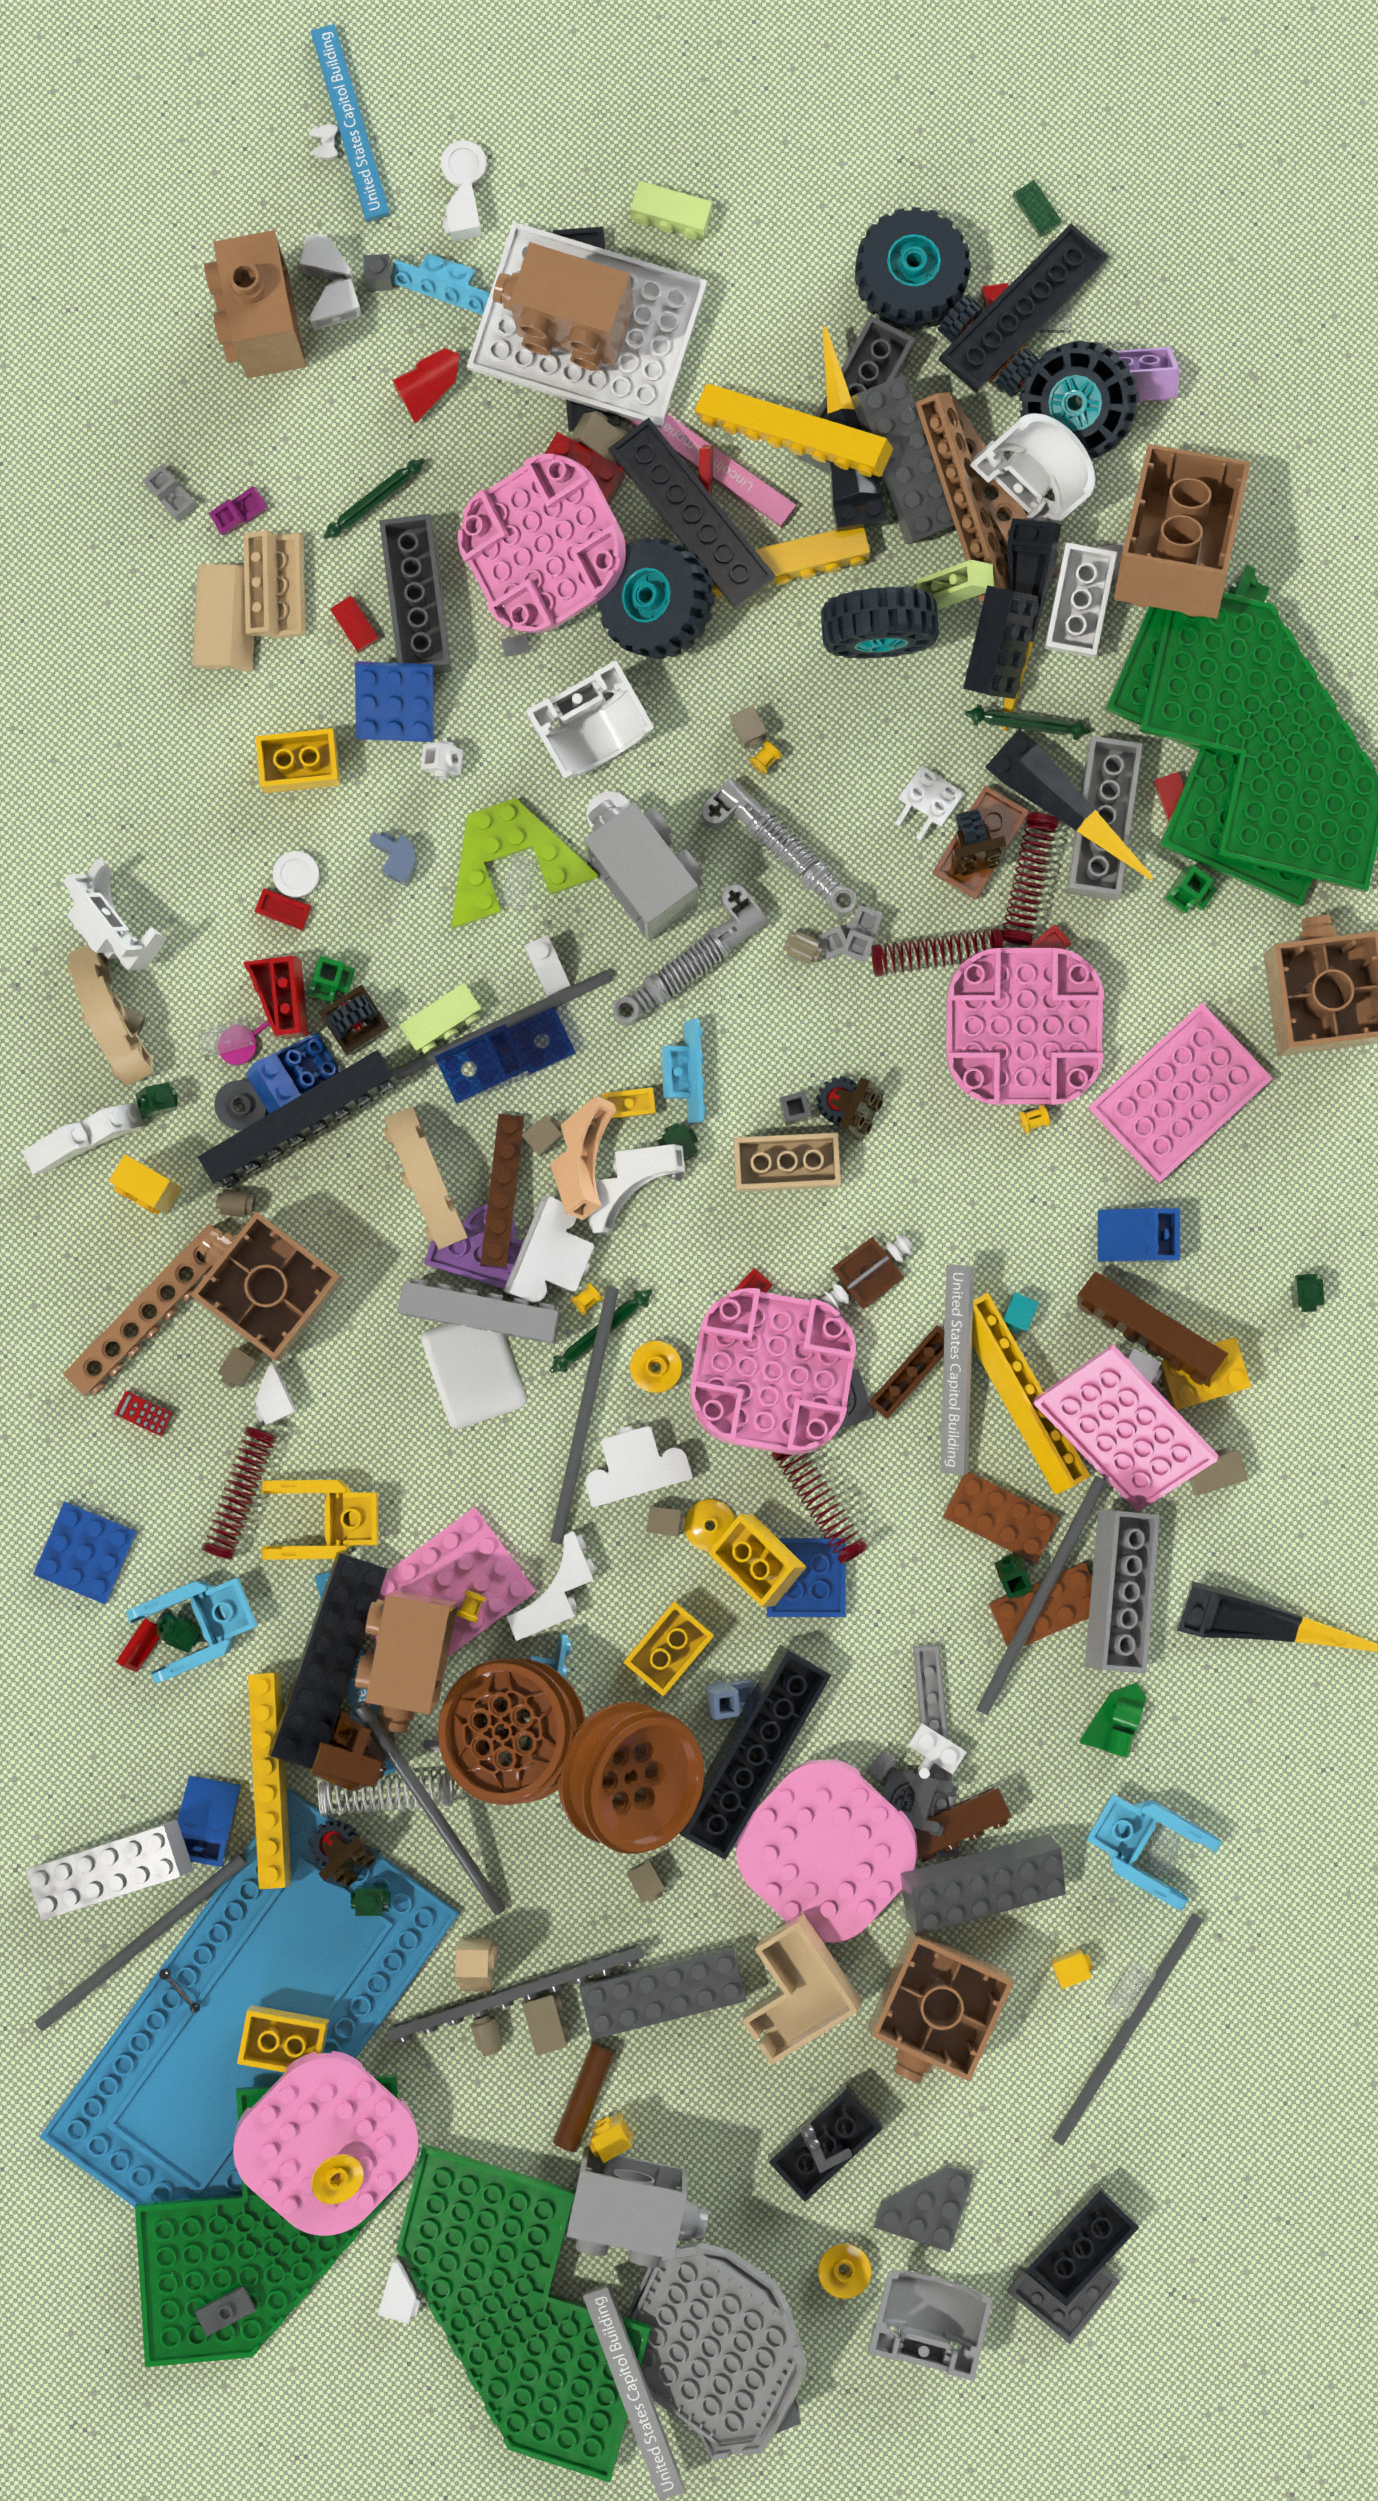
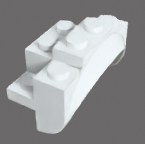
M96 859L86 874L67 875L63 883L69 889L70 896L75 901V905L67 916L73 923L74 928L88 942V946L95 953H102L108 959L119 958L122 966L128 971L145 970L164 945L165 939L154 928H149L140 940L133 938L128 933V927L116 913L110 892L111 871L106 862Z

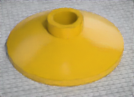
M650 1341L644 1343L632 1355L630 1361L631 1376L634 1382L647 1392H665L671 1389L681 1376V1358L678 1352L665 1342ZM654 1362H658L661 1365L659 1372L651 1370V1365Z
M714 1499L699 1501L686 1514L684 1524L686 1537L696 1548L710 1551L735 1521V1516L731 1509L721 1501ZM708 1520H712L715 1523V1528L711 1531L705 1528V1523Z
M345 2154L332 2156L316 2168L311 2180L312 2192L319 2201L325 2204L345 2202L354 2196L361 2187L364 2178L363 2168L360 2162L353 2156Z
M838 2244L829 2248L822 2255L818 2265V2277L822 2287L830 2295L841 2299H849L862 2293L868 2286L871 2278V2265L868 2257L860 2248L851 2244ZM843 2264L849 2266V2270L846 2273L839 2271V2267Z

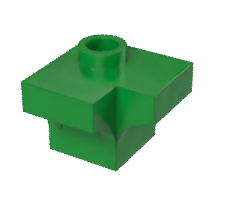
M1246 564L1237 584L1233 582L1228 593L1264 602L1270 588L1259 583L1255 576L1256 568Z
M1191 865L1182 869L1163 900L1183 914L1187 913L1192 906L1202 911L1217 891V888L1212 884L1213 878L1195 865Z
M319 956L307 996L332 1003L336 991L344 994L349 993L355 969L346 966L343 962Z

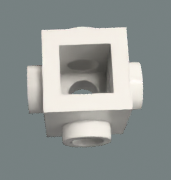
M449 741L423 744L420 770L433 773L434 778L449 780L450 776L460 775L463 764V750L453 747L454 743Z

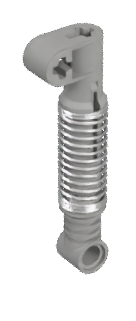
M733 777L727 780L705 802L702 808V817L706 826L711 829H719L735 815L747 826V832L754 839L759 838L758 843L763 842L762 847L767 846L766 851L771 850L770 855L776 854L774 859L780 858L778 863L784 862L783 867L788 866L787 871L792 870L791 875L796 874L795 879H798L803 874L799 883L807 890H813L814 892L817 890L816 894L818 896L822 895L821 899L823 901L826 899L825 903L836 916L844 918L854 912L857 901L855 893L843 884L840 885L841 882L839 880L835 881L836 877L834 875L831 876L832 873L829 871L827 863L820 861L821 857H816V853H812V849H808V845H804V841H800L799 836L795 837L796 833H791L792 829H787V824L783 825V821H779V817H775L773 811L769 808H764ZM718 799L730 810L729 812H727L722 807L720 809V817H717L716 815L711 817V810H713L714 812H717L719 810V803L717 802ZM840 897H846L851 904L846 908H841L837 905L836 901Z
M732 884L723 891L721 903L724 911L730 917L728 921L718 928L708 930L706 934H703V939L699 937V942L694 940V946L689 944L690 949L685 947L686 952L680 951L681 955L676 954V959L671 958V963L666 961L667 966L662 964L663 969L657 968L661 976L652 971V973L645 977L642 988L638 986L637 992L633 990L631 991L632 995L627 994L615 1002L613 1016L619 1025H633L638 1018L644 1015L643 1011L648 1012V1007H654L653 1003L657 1005L670 1000V995L675 996V992L680 993V989H684V985L689 986V982L693 983L694 979H698V975L703 976V971L708 972L707 968L712 969V964L716 966L717 961H722L721 957L724 959L728 957L734 947L768 923L761 909L742 886ZM730 895L733 897L739 896L740 906L746 902L749 905L735 915L734 911L737 910V903L729 902ZM623 1006H629L633 1009V1014L630 1017H622L619 1014V1009Z

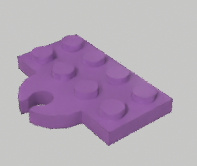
M486 1204L475 1208L469 1213L465 1222H462L468 1238L439 1250L435 1241H432L424 1264L504 1289L524 1241L515 1238L516 1227L512 1219L507 1269L482 1267L481 1256L488 1205Z

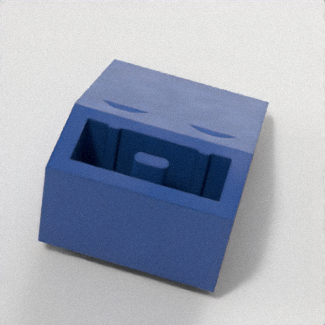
M317 1032L253 1063L245 1075L270 1114L341 1070Z
M1180 1208L1098 1210L1097 1262L1176 1263L1180 1261Z
M189 1776L177 1821L191 1862L222 1867L226 1864L241 1785Z

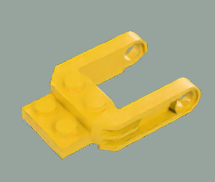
M342 1480L261 1481V1494L325 1493V1539L327 1542L326 1545L262 1546V1560L335 1559L337 1552L346 1555L354 1545H379L378 1492L354 1493Z

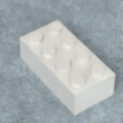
M1066 542L1044 649L1095 658L1117 552Z

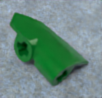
M1137 1683L1113 1691L1108 1695L1079 1740L1080 1744L1102 1749L1118 1756L1129 1757L1135 1731L1138 1730L1146 1695Z

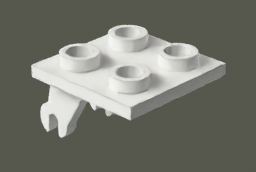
M922 765L898 797L906 806L895 822V825L899 827L911 808L915 807L929 817L916 837L921 841L933 822L940 827L943 825L965 793Z

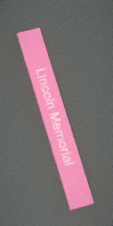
M666 414L662 429L658 428L680 457L699 470V449L703 445L711 444ZM628 419L629 421H631V422H632L633 424H635L636 426H638L639 424H641V422H638V421H635V420H632V419ZM713 446V480L773 523L782 527L795 510L796 504Z

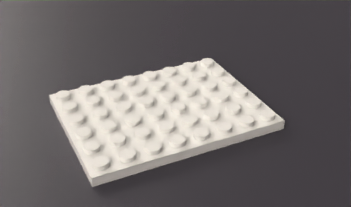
M513 222L470 354L467 369L641 423L649 417L656 427L662 429L708 280ZM529 242L630 274L634 311L615 367L601 363L599 371H591L572 363L570 360L572 353L553 347L551 354L545 356L531 352L521 345L523 337H519L517 334L512 311L504 309L503 304L493 301V292L500 273L510 274V276L513 272L519 274Z

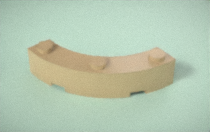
M88 944L69 953L70 964L67 966V969L73 978L76 993L84 1012L82 1019L85 1025L91 1028L98 1044L111 1064L110 1068L115 1078H120L128 1086L153 1074L152 1056L142 1044L136 1033L131 1035L125 1024L127 1015L116 992L113 993L111 991L109 983L113 982L110 959L102 953H95Z
M411 1106L385 1117L387 1128L383 1129L388 1143L393 1142L405 1171V1173L401 1174L402 1180L407 1189L412 1188L428 1225L424 1230L429 1242L435 1241L439 1250L468 1238L451 1197L445 1198V1196L449 1195L434 1156L430 1151L429 1143L414 1107Z

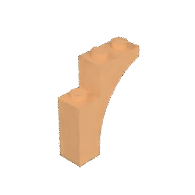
M598 1096L589 1100L587 1104L560 1124L568 1150L561 1153L558 1158L550 1163L565 1213L581 1220L586 1219L601 1207L595 1181L596 1157L602 1135L611 1118L616 1113L614 1103Z

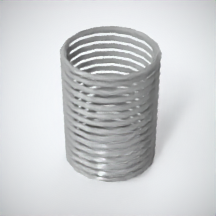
M526 633L521 634V636H514V638L510 636L507 640L506 638H501L505 657L507 655L508 657L514 654L518 655L521 652L522 654L523 652H530Z
M885 1749L867 1767V1770L879 1781L898 1762Z

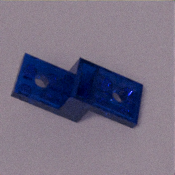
M552 1007L507 1028L506 1024L501 1025L434 1057L458 1105L503 1083L506 1087L576 1055V1052L555 1007ZM544 1034L549 1037L548 1046L539 1048L535 1045V1038L538 1035ZM466 1063L476 1065L477 1070L473 1076L467 1077L462 1074V1067Z

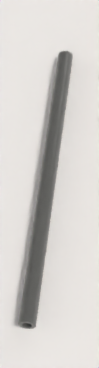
M604 970L392 1070L398 1080L406 1078L611 982L610 975L607 970Z
M606 1287L550 1537V1542L563 1544L619 1289L613 1287Z
M1095 1476L976 1708L977 1711L988 1716L1107 1483L1103 1478Z
M365 1701L359 1703L355 1710L364 1724L371 1729V1734L494 1915L501 1914L505 1910V1906L369 1705Z
M241 1853L235 1856L35 2021L36 2026L41 2031H44L247 1865L248 1862Z
M1191 1914L1053 2135L1052 2139L1062 2146L1065 2144L1204 1920L1196 1914Z

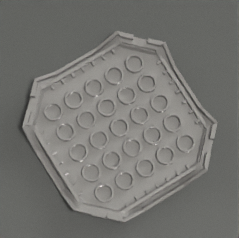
M705 2243L676 2247L674 2260L662 2257L660 2267H648L629 2310L624 2316L652 2325L641 2366V2371L652 2400L700 2435L711 2460L729 2458L731 2455L741 2453L743 2456L761 2453L785 2419L806 2376L807 2361L790 2307L777 2282L733 2250Z

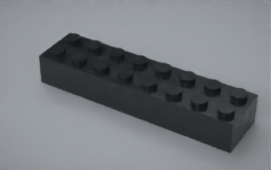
M377 1049L198 1156V1159L214 1185L229 1189L240 1182L239 1178L248 1173L250 1176L263 1168L261 1165L268 1160L275 1162L285 1155L284 1151L290 1147L296 1149L307 1142L306 1138L315 1133L318 1136L329 1129L328 1125L332 1122L346 1120L352 1115L351 1111L357 1107L363 1109L374 1102L373 1098L382 1093L385 1096L393 1092L399 1080L384 1055Z
M779 1645L743 1707L740 1716H738L704 1775L699 1803L693 1816L679 1833L681 1836L725 1860L727 1859L832 1676L831 1674L786 1647Z

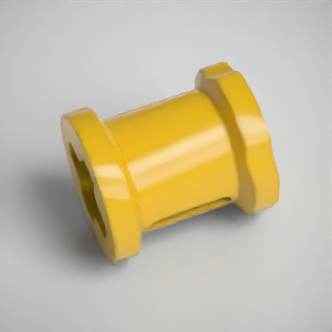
M768 741L763 743L764 747L755 757L749 759L750 764L764 776L768 772L767 769L777 759L780 760L783 757L780 751Z
M1043 1104L1033 1111L1018 1113L1025 1134H1029L1030 1130L1044 1125L1046 1127L1051 1126L1049 1115Z
M590 1282L586 1284L587 1288L576 1297L572 1296L569 1298L583 1316L587 1314V1310L595 1303L604 1300Z
M465 1590L464 1594L466 1596L462 1606L455 1614L477 1623L479 1620L477 1615L482 1603L487 1598Z

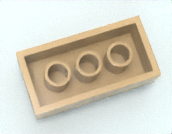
M838 1133L739 1137L733 1140L736 1193L839 1188L841 1185Z

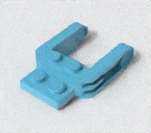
M238 1577L218 1586L211 1585L202 1580L194 1581L125 1611L131 1624L191 1599V1607L203 1636L209 1643V1647L150 1672L155 1684L230 1653L238 1634L258 1626Z
M1112 1793L1086 1836V1840L1109 1853L1113 1870L1117 1875L1172 1907L1183 1911L1189 1901L1186 1895L1132 1863L1137 1860L1155 1829L1156 1822L1165 1825L1196 1844L1198 1842L1203 1844L1215 1854L1223 1842L1154 1800L1132 1805Z

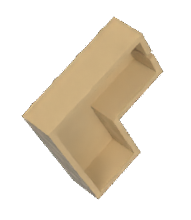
M801 1913L760 1939L754 1950L781 1990L748 2009L742 2022L754 2040L760 2038L763 2030L766 2031L758 2046L770 2064L773 2065L856 2014L863 2000L804 1913Z

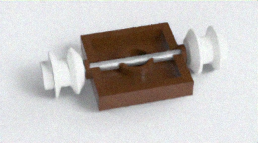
M896 1234V1242L893 1244L888 1241L886 1242L888 1252L885 1253L872 1236L831 1268L843 1286L841 1287L833 1283V1290L830 1293L823 1291L825 1296L822 1300L837 1311H840L839 1305L842 1302L849 1304V1296L847 1294H851L862 1309L866 1308L904 1278L892 1260L903 1262L902 1256L904 1254L913 1255L911 1252L913 1245L905 1235L900 1237Z

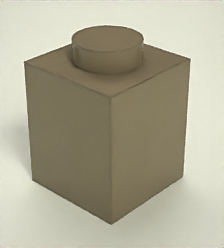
M753 705L730 716V724L743 749L748 747L754 749L765 742L767 730Z
M544 1115L524 1132L522 1137L536 1154L541 1157L561 1140L563 1135L560 1133L562 1129L558 1121L554 1117L549 1120Z
M234 1346L217 1373L223 1376L221 1381L234 1389L237 1385L243 1388L260 1361Z
M650 1506L646 1532L677 1537L678 1531H684L686 1516H681V1510Z
M650 1858L627 1871V1876L641 1902L648 1899L649 1903L663 1896L661 1891L665 1890V1884Z

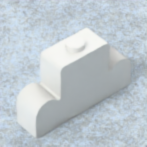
M542 1196L504 1288V1293L519 1299L528 1300L529 1302H538L546 1295L547 1286L545 1282L566 1291H576L581 1278L586 1276L590 1267L588 1260L594 1245L566 1232V1229L574 1225L576 1217L565 1213L562 1201L550 1196Z
M632 1426L618 1429V1435L602 1439L601 1445L609 1472L607 1473L603 1470L590 1472L586 1478V1488L593 1508L690 1480L693 1477L687 1456L681 1449L670 1448L660 1457L651 1427L646 1426L633 1430Z

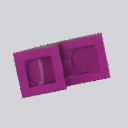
M252 486L234 500L228 499L209 512V515L220 534L225 535L252 521L269 508L258 489Z

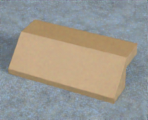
M267 530L243 533L246 634L282 639L306 636L303 535L292 533L275 536Z
M200 564L197 566L192 666L213 671L224 667L244 672L252 671L254 636L246 634L244 566L235 564Z

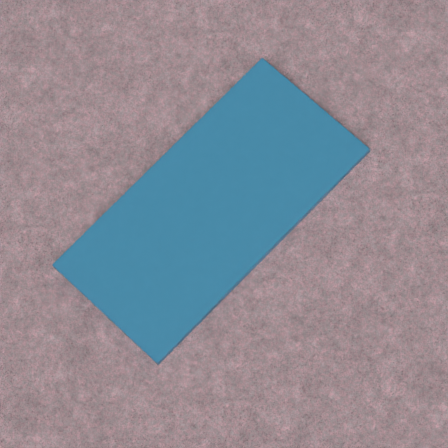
M291 1788L287 1792L292 1886L259 1889L255 1836L242 1854L248 1864L216 1890L40 2135L42 2140L134 2208L136 2204L242 2194V2179L236 2169L233 2154L234 2134L238 2124L236 2088L274 2085L285 2074L284 2072L237 2064L246 2013L251 2005L329 2019L323 2053L337 2051L356 2059L460 1913L380 1853L376 1856V1861L370 1867L364 1868L357 1875L358 1878L352 1885L340 1888L325 1882L318 1874L324 1867L312 1858L314 1854L310 1853L309 1848H312L313 1845L309 1844L310 1839H315V1836L312 1835L313 1831L318 1832L320 1830L317 1827L318 1825H326L325 1821L330 1820L334 1822V1820L327 1815L321 1816L316 1806ZM358 1885H385V1889H390L391 1894L390 1912H384L382 1916H355V1909H351V1893H355ZM165 1968L170 1970V1976L193 2002L200 2005L199 2012L192 2013L188 2003L167 1980L160 1978L159 1973Z

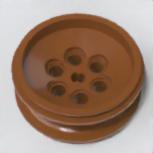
M497 1659L487 1661L473 1667L462 1675L452 1686L444 1700L438 1722V1742L441 1756L446 1768L457 1784L477 1799L498 1805L538 1801L558 1791V1778L561 1775L564 1757L573 1740V1733L586 1720L585 1713L575 1689L562 1674L552 1667L529 1659ZM504 1698L507 1700L508 1703L506 1711H504L501 1706V1702ZM526 1709L530 1712L528 1723L524 1719ZM483 1714L487 1716L488 1720L485 1727L481 1722ZM505 1729H509V1735H505ZM528 1737H531L533 1741L531 1749H528L526 1746ZM485 1741L490 1745L488 1753L484 1751ZM508 1752L512 1755V1763L510 1765L506 1761Z
M616 1703L593 1713L573 1733V1740L567 1749L561 1775L558 1778L560 1801L569 1821L583 1836L602 1843L620 1853L638 1854L655 1850L675 1838L693 1816L703 1789V1757L694 1735L680 1719L668 1713L657 1711L642 1703Z

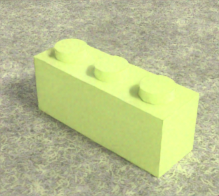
M639 181L630 209L631 220H634L635 223L641 226H656L666 233L677 232L683 234L684 237L690 240H697V238L704 240L712 214V201Z
M968 560L917 579V588L928 591L935 598L937 609H942L986 593L987 585L994 586L993 564Z
M463 983L399 1026L418 1054L422 1052L427 1054L437 1047L436 1043L441 1039L449 1040L458 1034V1028L464 1024L470 1026L481 1018L479 1015L483 1011L465 983Z

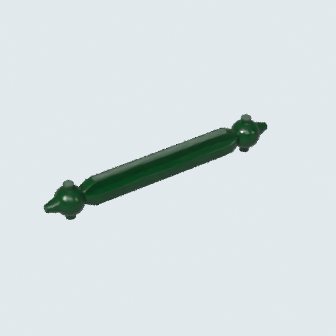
M424 458L410 460L407 463V468L399 469L341 514L337 523H330L323 537L325 539L339 537L343 529L353 526L409 482L411 475L419 474L425 462Z
M977 704V707L972 710L965 711V716L971 718L975 726H978V723L984 720L989 725L1059 735L1071 733L1074 740H1078V737L1083 734L1090 733V729L1084 726L1082 719H1077V722L1071 724L1064 719L994 709L984 711L980 704Z
M651 1289L634 1291V1299L626 1301L614 1311L610 1333L634 1315L639 1306H649V1297L652 1294ZM598 1325L565 1351L563 1357H558L557 1355L553 1357V1365L549 1370L551 1374L557 1371L566 1373L568 1371V1363L577 1361L593 1348Z

